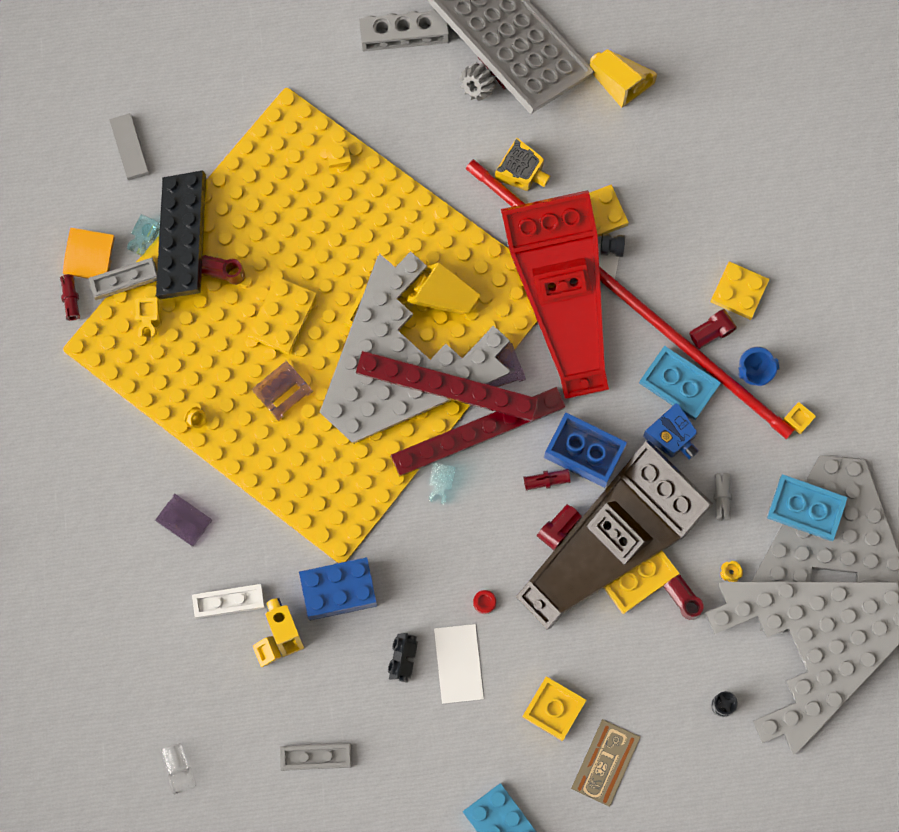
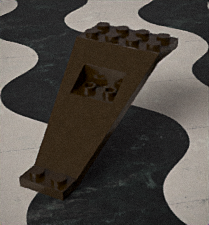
M645 441L518 593L516 598L546 629H550L564 612L684 538L713 503L650 441ZM608 521H609V522L611 523V525H612L611 529H609V528L607 527V522H608ZM624 537L627 539V545L623 543Z

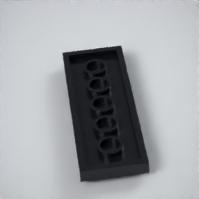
M203 170L162 177L156 296L159 299L201 293L206 173Z

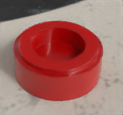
M488 590L479 591L474 596L473 606L477 612L489 614L496 607V597Z

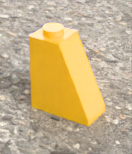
M609 49L602 53H596L590 60V68L594 71V77L621 108L656 82L657 74L655 71Z
M435 263L426 265L427 269L411 285L410 289L414 292L407 299L412 304L465 314L471 313L477 307V299L480 294L443 265Z

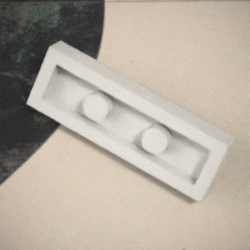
M261 584L192 595L196 619L265 608Z

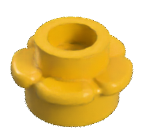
M192 407L185 414V424L189 428L202 427L206 422L204 411L200 410L199 407Z
M736 561L725 562L721 566L722 571L720 575L724 581L738 582V579L743 575V569Z

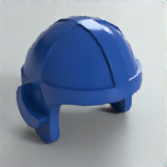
M752 347L741 355L738 375L740 379H744L750 385L763 386L769 383L777 374V370L780 369L778 359H774L773 355L763 347Z

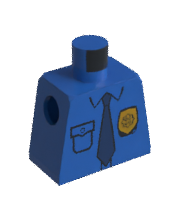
M677 403L644 432L643 437L671 458L681 451L690 460L699 452L691 443L696 437L697 431Z

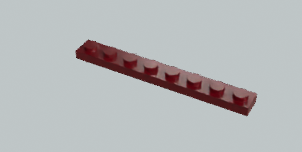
M364 351L361 352L356 370L358 375L528 421L533 420L538 398Z
M557 387L533 396L538 398L532 421L494 412L391 454L390 457L399 477L565 409V404Z

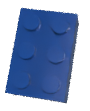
M565 412L545 451L544 458L605 488L627 442Z
M367 557L299 571L309 621L377 607Z

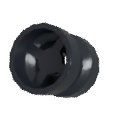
M602 233L600 255L608 256L612 252L616 257H623L625 235H617L611 238L610 234Z
M727 691L720 692L713 698L711 703L713 712L720 717L729 716L736 710L738 705L735 695Z

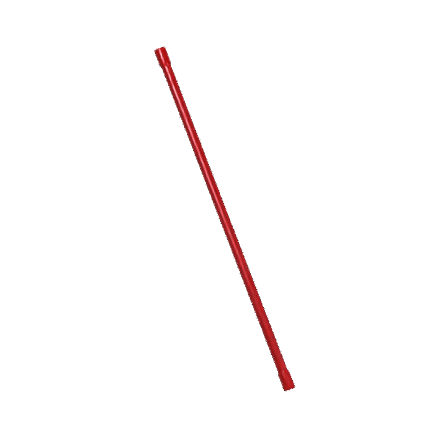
M471 160L466 166V170L487 185L511 207L525 204L476 160ZM599 266L600 282L768 422L782 437L787 439L795 429L773 413Z

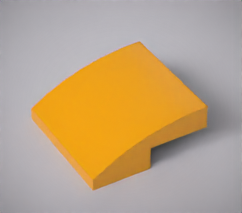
M70 227L63 274H72L75 277L89 279L90 277L109 272L115 236Z

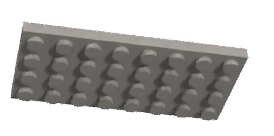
M427 0L530 114L587 80L594 73L589 65L528 0Z

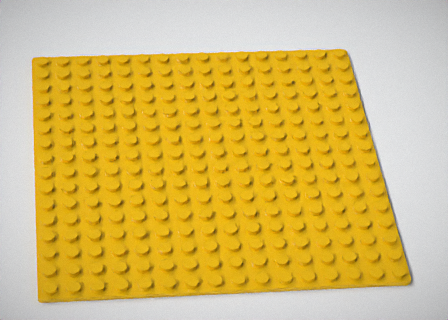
M284 88L206 179L203 255L226 260H238L245 271L244 280L240 284L233 285L226 280L202 275L201 293L159 299V321H153V325L157 330L156 336H151L150 328L144 330V337L139 336L138 328L142 321L135 320V298L157 297V281L108 296L67 342L63 350L68 356L337 563L348 561L420 470L417 469L399 477L390 455L452 430L471 406L451 400L354 444L320 413L351 329L344 324V321L364 284L368 283L377 256L381 254L396 267L411 251L425 265L440 263L480 294L477 299V307L471 313L457 314L409 303L407 301L410 294L413 295L414 292L410 289L411 286L398 299L404 302L405 307L413 313V316L399 332L430 360L445 344L463 358L494 326L510 340V343L496 357L499 362L504 364L537 323V319L509 248L291 89ZM347 141L351 165L329 168L326 145ZM159 236L136 262L153 258L156 269L158 268ZM234 268L230 270L229 275L236 274L239 269ZM276 276L317 293V298L289 355L248 338V333ZM550 283L548 288L552 289L556 284ZM192 407H199L206 415L205 424L200 428L187 427L185 424L186 420L184 419L186 412Z

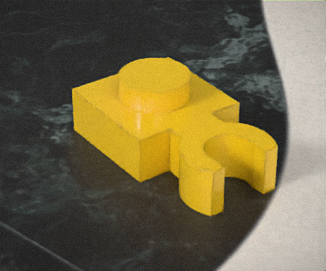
M157 297L135 298V320L142 321L138 328V334L141 337H144V330L146 328H150L151 336H156L157 330L153 325V321H159V298Z

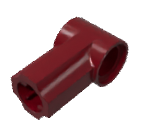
M207 255L202 257L203 276L226 280L233 285L240 284L244 280L245 271L238 260H226ZM234 268L239 269L236 274L229 275L230 270Z
M722 309L712 315L707 322L690 331L689 335L694 345L701 349L719 337L722 339L737 329V326L727 311Z
M566 504L551 522L548 521L540 529L537 537L554 551L582 516L574 507Z
M680 574L663 585L685 619L694 620L703 612L704 604L702 600L696 597ZM694 603L698 608L697 613L692 614L688 612L686 605Z

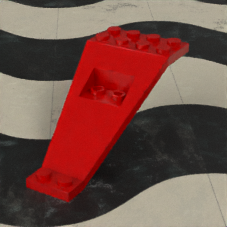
M589 190L501 209L510 254L560 376L564 398L567 399L609 390L604 363L598 234ZM572 278L578 279L575 284L570 283ZM550 283L556 284L554 288H548Z

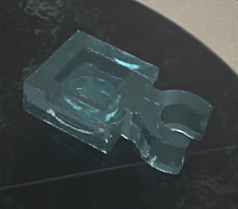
M141 214L131 232L136 237L128 243L127 249L133 252L135 247L139 246L136 253L140 256L144 255L146 252L145 245L147 242L153 244L160 230V223Z
M433 463L429 485L435 486V489L429 495V502H433L434 495L440 494L442 497L441 504H445L446 494L444 490L452 489L456 467Z

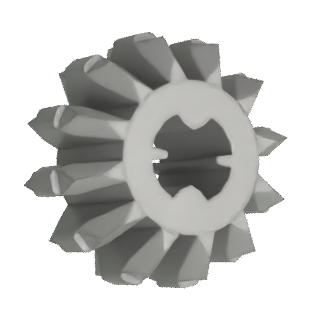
M476 62L467 66L461 72L462 75L459 80L462 83L460 88L465 90L464 95H470L471 100L477 99L481 101L486 97L488 98L493 94L492 92H494L497 85L494 82L496 76L491 75V70L486 69L485 64L479 65Z

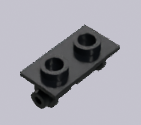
M400 633L395 637L392 645L394 650L393 659L388 665L389 680L399 679L401 682L408 683V679H411L414 662L407 661L406 658H415L418 645L416 636Z

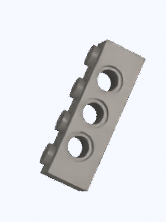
M435 9L420 13L411 11L401 15L390 13L381 17L370 15L359 19L363 52L448 43L447 22ZM429 25L430 27L428 29H422L420 26ZM407 27L408 30L401 31L399 30V28ZM379 29L387 30V32L385 33H379L377 31Z

